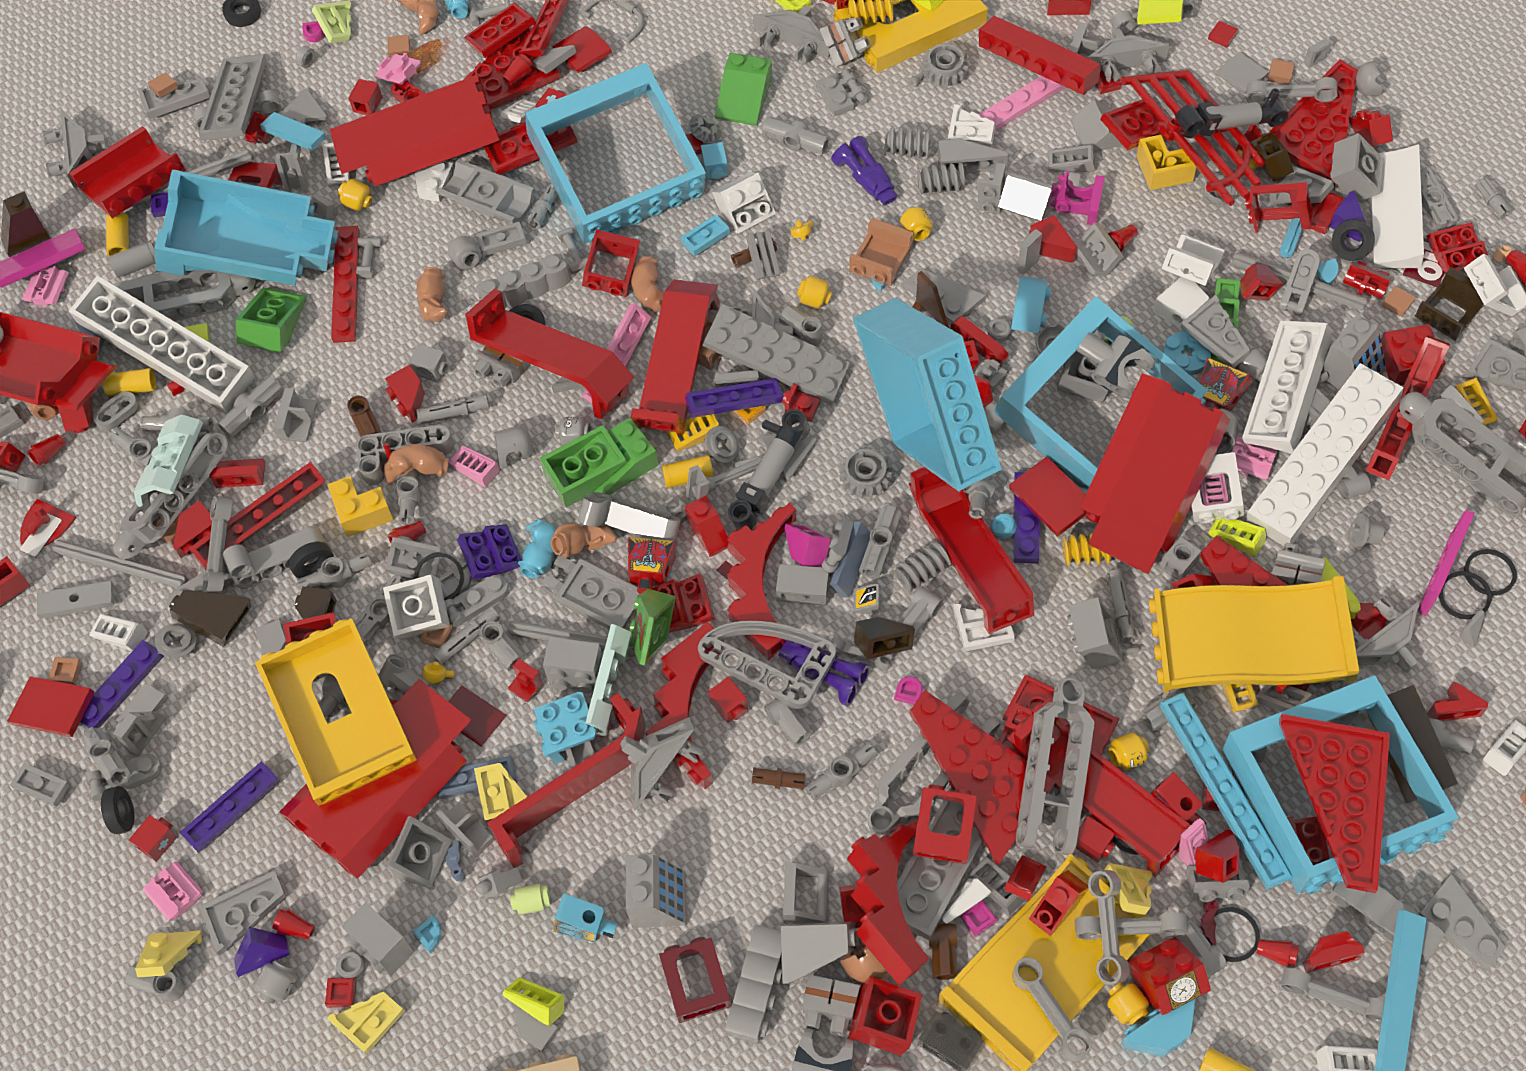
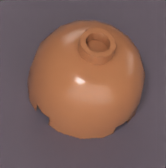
M864 944L859 945L857 950L847 954L840 960L844 970L856 982L864 983L869 976L883 981L889 978L887 970Z

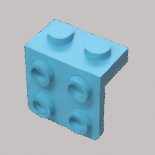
M576 692L534 708L537 718L534 724L538 734L542 735L544 743H541L543 753L546 758L550 757L555 765L565 761L562 751L593 740L597 736L595 727L585 723L589 708L582 692Z

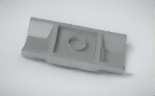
M460 159L456 161L454 174L445 188L436 189V194L452 199L458 205L492 218H501L511 223L522 222L532 207L535 193L533 187Z

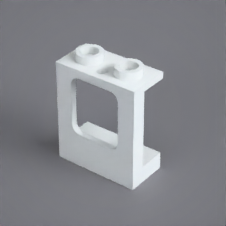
M1182 233L1177 247L1170 246L1162 269L1206 286L1218 270L1225 249Z
M1482 254L1464 267L1485 306L1509 316H1514L1526 307V292L1511 266H1507L1498 273L1489 256Z
M1235 452L1214 455L1205 475L1227 474L1232 500L1229 503L1205 506L1201 502L1199 489L1192 503L1194 522L1210 523L1216 519L1225 518L1226 520H1233L1239 516H1244Z

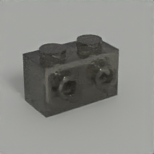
M935 1010L918 1038L917 1045L957 1071H969L983 1048L984 1040L981 1039V1034L971 1027L963 1028L956 1023L957 1019L951 1014L944 1011L941 1014Z

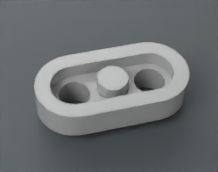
M128 391L120 392L95 411L93 420L101 430L108 431L114 429L137 410L138 401L133 393Z

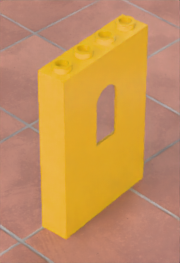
M892 0V3L896 5L905 0ZM911 0L919 12L891 24H883L878 20L876 23H873L871 17H869L868 23L865 24L863 18H861L863 28L855 31L857 39L867 36L871 47L863 52V56L868 66H872L876 73L923 53L935 45L943 44L983 26L987 22L988 8L981 0H944L934 11H931ZM836 2L835 12H833L835 22L849 18L848 8L837 10Z
M352 618L337 621L333 627L325 631H315L309 635V638L300 642H291L285 646V649L276 653H267L255 662L313 800L318 806L417 760ZM324 673H329L336 677L352 712L329 724L326 722L312 689L314 679Z

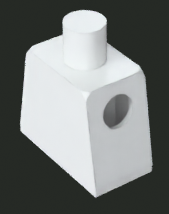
M1180 277L1156 298L1153 312L1181 328V323L1210 299L1194 281Z

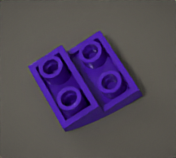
M507 524L485 526L482 532L460 534L457 539L472 579L499 575L520 567L518 562L522 561Z

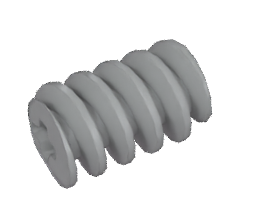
M891 126L889 132L886 133L884 153L886 154L890 148L891 154L895 155L897 149H899L900 155L903 156L906 150H908L909 157H912L916 151L918 158H921L925 152L928 159L931 141L929 130L925 132L924 136H921L920 129L913 135L911 128L904 134L903 127H900L898 132L895 133L894 126Z
M951 163L948 170L944 164H941L939 171L936 165H932L930 172L927 166H923L921 172L917 168L920 194L923 195L925 188L932 194L934 187L937 188L938 193H941L943 186H945L948 193L952 186L955 187L956 192H959L960 185L964 187L965 183L963 163H959L957 169Z
M933 541L929 544V547H923L921 552L917 551L913 553L912 557L905 558L904 562L900 561L897 563L895 572L903 587L908 592L913 591L911 583L916 587L921 586L919 578L927 582L929 581L927 573L936 577L937 572L935 568L944 572L945 567L943 563L950 566L951 562L944 548L939 543Z

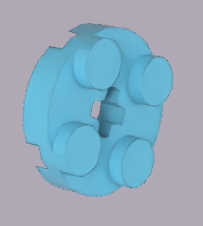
M1181 331L1167 338L1163 353L1189 375H1196L1203 371L1206 360L1211 358L1212 352L1187 332ZM1189 350L1192 354L1188 356L1187 354H1182V352Z

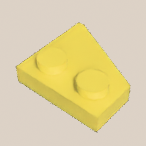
M501 763L474 768L485 820L497 817L527 797Z
M201 930L149 934L135 968L137 977L166 975L177 962L188 955L187 948L192 943L200 944L202 942Z

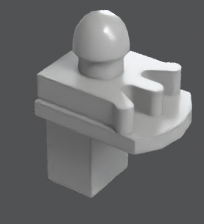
M518 867L504 872H500V869L478 877L477 879L480 882L476 886V891L479 894H485L484 900L506 893V888L523 882Z

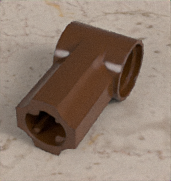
M360 395L350 398L347 403L348 411L360 437L382 433L371 411L368 400Z
M956 923L938 924L929 940V949L932 950L933 979L950 980L957 976Z

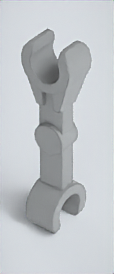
M839 638L831 640L838 655L844 653L854 656L859 660L870 661L883 671H887L890 668V665L882 663L881 659L892 660V654L866 659L859 648L847 645Z

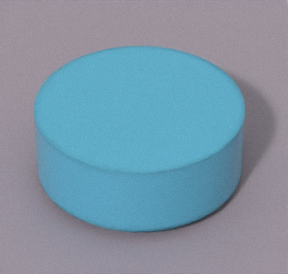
M1007 513L997 515L991 523L992 532L1000 539L1010 538L1017 529V522Z

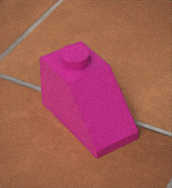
M785 524V533L791 559L800 563V566L822 567V563L827 557L831 538L805 525Z

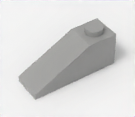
M963 139L938 141L937 157L939 168L941 164H944L948 170L949 165L952 163L957 169L958 164L963 163L965 174L995 171L996 164L1003 163L1006 164L1007 170L1008 152Z

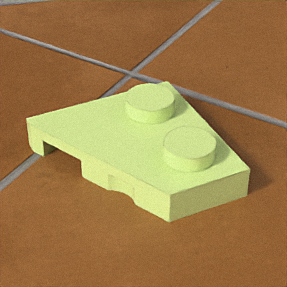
M350 1L313 6L312 12L329 43L349 41L351 36V27L349 26L351 22V15H349Z

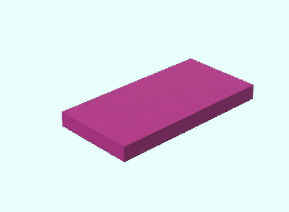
M76 228L1 261L0 288L84 251L85 247Z
M1468 510L1464 511L1452 530L1420 602L1418 613L1426 616L1438 598L1475 513Z

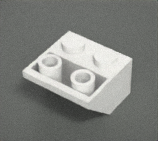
M749 172L712 191L721 214L738 234L776 214L759 173Z

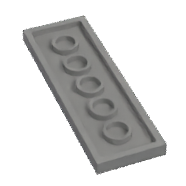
M264 54L223 58L199 130L201 140L244 136L267 62Z
M724 304L721 305L703 343L704 347L754 370H758V372L771 378H776L778 381L791 387L793 383L797 384L798 390L819 398L830 405L850 362Z
M943 800L928 827L929 830L934 833L952 836L959 835L964 811L963 804ZM972 827L966 865L918 856L910 858L897 881L899 902L911 932L927 940L931 939L983 843L976 827Z

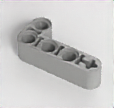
M435 425L362 436L357 443L358 468L363 480L368 485H377L383 481L385 475L384 463L388 460L383 447L385 443H389L392 452L403 446L421 442L419 443L420 445L436 448L443 452L444 455L449 454L454 449L449 429L444 425Z
M592 492L583 497L578 521L593 527L606 524L648 539L676 541L681 519L605 493Z
M314 526L303 529L250 553H247L242 545L230 546L224 550L223 557L236 585L241 589H247L290 571L289 559L301 546L316 541L326 542L320 529ZM319 557L312 558V559H310L309 561H307L306 563L311 562V561H313V560H315V559H318Z

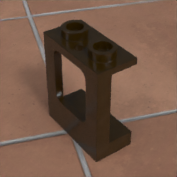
M1450 267L1439 286L1425 302L1422 301L1415 317L1425 324H1430V326L1440 331L1443 335L1456 341L1485 305L1470 278ZM1441 299H1447L1462 308L1465 314L1459 321H1456L1434 307Z

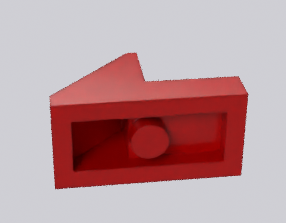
M1453 682L1447 690L1449 699H1441L1434 702L1427 715L1429 718L1440 721L1481 717L1489 706L1487 701L1459 683Z

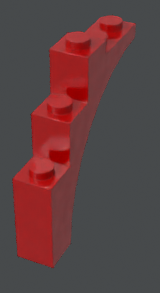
M1429 335L1426 336L1403 385L1401 399L1411 392H1418L1427 397L1450 347L1449 343ZM1400 402L1391 412L1365 470L1386 480H1390L1413 426L1412 423L1402 416L1399 408Z
M790 502L786 506L776 509L765 522L758 523L753 531L745 525L740 530L733 531L727 539L728 551L741 563L734 565L727 574L729 586L741 597V599L734 600L729 606L728 616L731 623L739 621L777 623L766 602L763 578L766 563L772 549L785 532V524H793L797 521L796 508ZM744 635L768 661L779 653L787 641L786 639L765 635Z
M708 622L661 658V672L670 682L653 694L655 702L653 707L662 719L645 732L646 736L689 717L693 694L700 678L710 665L700 658L698 652V645L701 639L714 629ZM713 645L710 648L705 647L706 654H709L710 651L716 653ZM691 735L687 739L692 742ZM677 753L673 761L679 767L683 765L688 770L687 775L695 785L700 784L704 789H707L713 784L712 774L698 754H695L698 762L694 763Z
M915 820L907 826L903 823L892 831L890 837L887 834L881 838L876 834L867 839L862 836L851 846L853 851L846 858L861 876L855 884L858 887L851 896L866 913L860 920L862 923L861 927L855 933L898 985H901L913 976L929 960L906 923L897 889L898 864L905 846L916 836L917 822Z

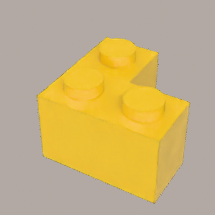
M1162 135L1139 140L1136 157L1150 190L1193 182L1196 166L1182 149L1168 152Z
M351 476L327 484L347 537L393 521L381 487L358 495Z

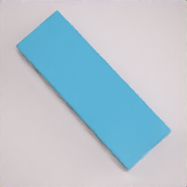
M275 112L260 124L262 131L311 151H314L326 139L325 132Z

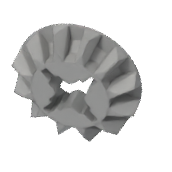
M697 114L692 116L688 125L691 133L697 139L709 144L719 141L722 131L719 129V125L713 122V119L710 120L707 115L701 116Z
M716 426L707 432V436L704 439L706 442L704 450L709 451L711 454L710 458L716 459L717 463L723 462L727 464L737 457L739 442L736 435L730 429L724 426ZM725 440L722 446L723 449L719 450L718 442Z
M173 623L166 625L155 636L157 651L159 654L164 655L166 659L171 657L179 660L182 656L188 657L189 653L195 650L196 635L191 628L184 624ZM170 637L176 641L180 640L181 647L176 644L171 645Z

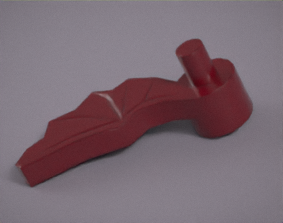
M1215 900L1204 903L1203 908L1206 913L1200 919V928L1211 945H1216V922L1214 915L1218 910L1219 903Z

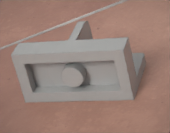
M1079 22L1069 50L1088 58L1101 47L1102 40L1086 36L1088 24Z
M294 388L284 389L274 425L280 440L308 441L317 408L316 400L299 399Z
M780 564L776 586L777 602L826 606L829 572L821 567Z
M460 802L446 814L441 810L436 812L440 822L474 858L495 841L494 837L480 824L476 816L469 812Z

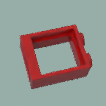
M596 229L583 273L582 286L591 290L608 292L614 296L626 297L632 278V270L635 267L640 240ZM598 251L630 259L624 280L592 273Z

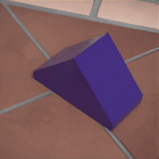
M1354 191L1348 193L1335 211L1329 226L1330 228L1335 230L1339 224L1350 219H1359L1366 222ZM1350 231L1346 234V236L1358 242L1362 241V236L1356 231Z
M249 927L234 957L237 976H243L263 967L267 963H272L274 960L290 955L286 936Z

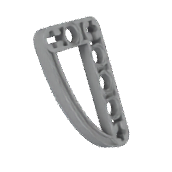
M739 621L721 625L708 632L698 645L699 656L704 662L797 709L805 708L810 704L836 657L835 646L830 641L795 627L765 621ZM738 635H765L793 641L810 647L812 650L797 676L793 678L721 640ZM713 645L716 653L710 651L709 654H706L705 647L710 648ZM826 648L829 650L830 656L825 655L820 665L818 663L820 659L819 650L824 651ZM734 655L738 657L739 663L734 667L727 666L725 659L728 656ZM751 667H758L762 673L758 678H750L747 675V671ZM808 669H816L819 672V677L815 680L807 679L804 674ZM775 678H779L784 682V686L779 690H774L769 685ZM789 684L792 685L791 691L797 694L803 691L805 699L795 700V694L788 691Z

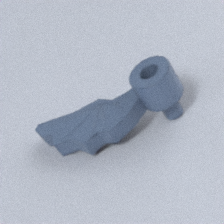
M456 840L453 846L448 849V855L445 859L447 860L446 865L451 869V876L454 880L462 882L464 881L465 873L459 865L462 860L460 842Z

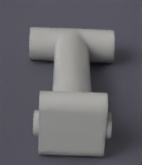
M504 0L505 4L477 10L474 5L469 6L468 11L471 25L478 26L480 24L479 19L498 14L511 5L510 0Z
M569 227L559 231L558 238L561 242H565L574 262L568 264L572 273L585 268L588 257L582 259L573 240V229Z
M358 238V247H364L362 264L357 266L356 271L359 278H373V269L371 268L373 248L382 246L381 238Z

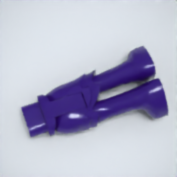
M857 136L850 141L849 145L843 143L835 150L831 157L834 165L837 167L847 165L853 171L852 177L884 206L895 201L898 198L894 191L895 186L891 183V179L880 163H876L869 152L867 139L863 136ZM855 156H859L865 165H861Z
M787 640L780 649L778 656L787 660V664L792 665L794 670L799 672L812 648ZM819 650L820 659L818 660V663L820 665L825 655L830 656L829 651ZM836 654L829 671L832 668L843 673L848 678L828 671L822 682L836 689L839 702L848 707L856 696L857 685L861 687L866 681L870 672V666L863 662L851 663L839 659ZM812 668L808 669L804 675L811 680H815L819 677V672Z

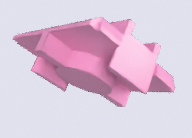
M404 53L402 56L394 54L390 59L386 56L378 65L380 69L374 77L398 84H403L405 81L410 83V78L413 75H417L416 69L421 65V61L409 58L407 53Z
M53 266V268L46 267L33 273L22 300L44 306L57 304L60 294L65 292L63 287L69 272L58 270L56 266Z
M1237 435L1232 452H1235L1238 471L1243 472L1245 477L1249 474L1267 480L1278 450L1260 445L1245 444L1242 436Z
M177 861L173 862L166 869L163 867L162 871L154 878L151 877L152 881L143 888L144 893L169 922L173 921L180 914H184L204 893Z

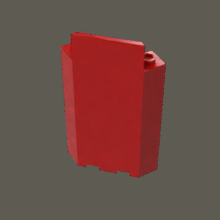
M479 75L471 76L330 129L341 174L367 166L368 169L365 170L366 176L370 183L373 182L377 186L499 141L500 137L492 119L493 115L485 97L486 93Z
M0 312V326L4 333L3 339L0 342V348L2 349L0 355V395L35 405H55L77 411L117 367L116 365L97 361L100 337Z
M1142 373L1079 509L1086 514V519L1097 523L1088 543L1090 546L1141 572L1149 574L1160 551L1167 553L1173 546L1230 423V419L1223 411L1201 404L1202 400L1187 392L1176 391L1171 388L1172 384Z
M420 679L398 701L390 699L415 754L416 761L321 806H318L313 800L306 783L279 811L296 830L305 834L322 852L331 856L348 874L357 879L401 833L408 816L415 818L467 761L461 755L463 750L453 740L472 720Z

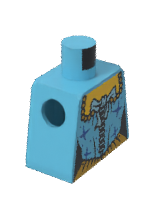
M563 893L554 920L553 932L595 942L597 934L613 938L618 922L603 918L605 908ZM587 920H588V921H591L592 923H591V924H588V923H586V922H584V921H587Z

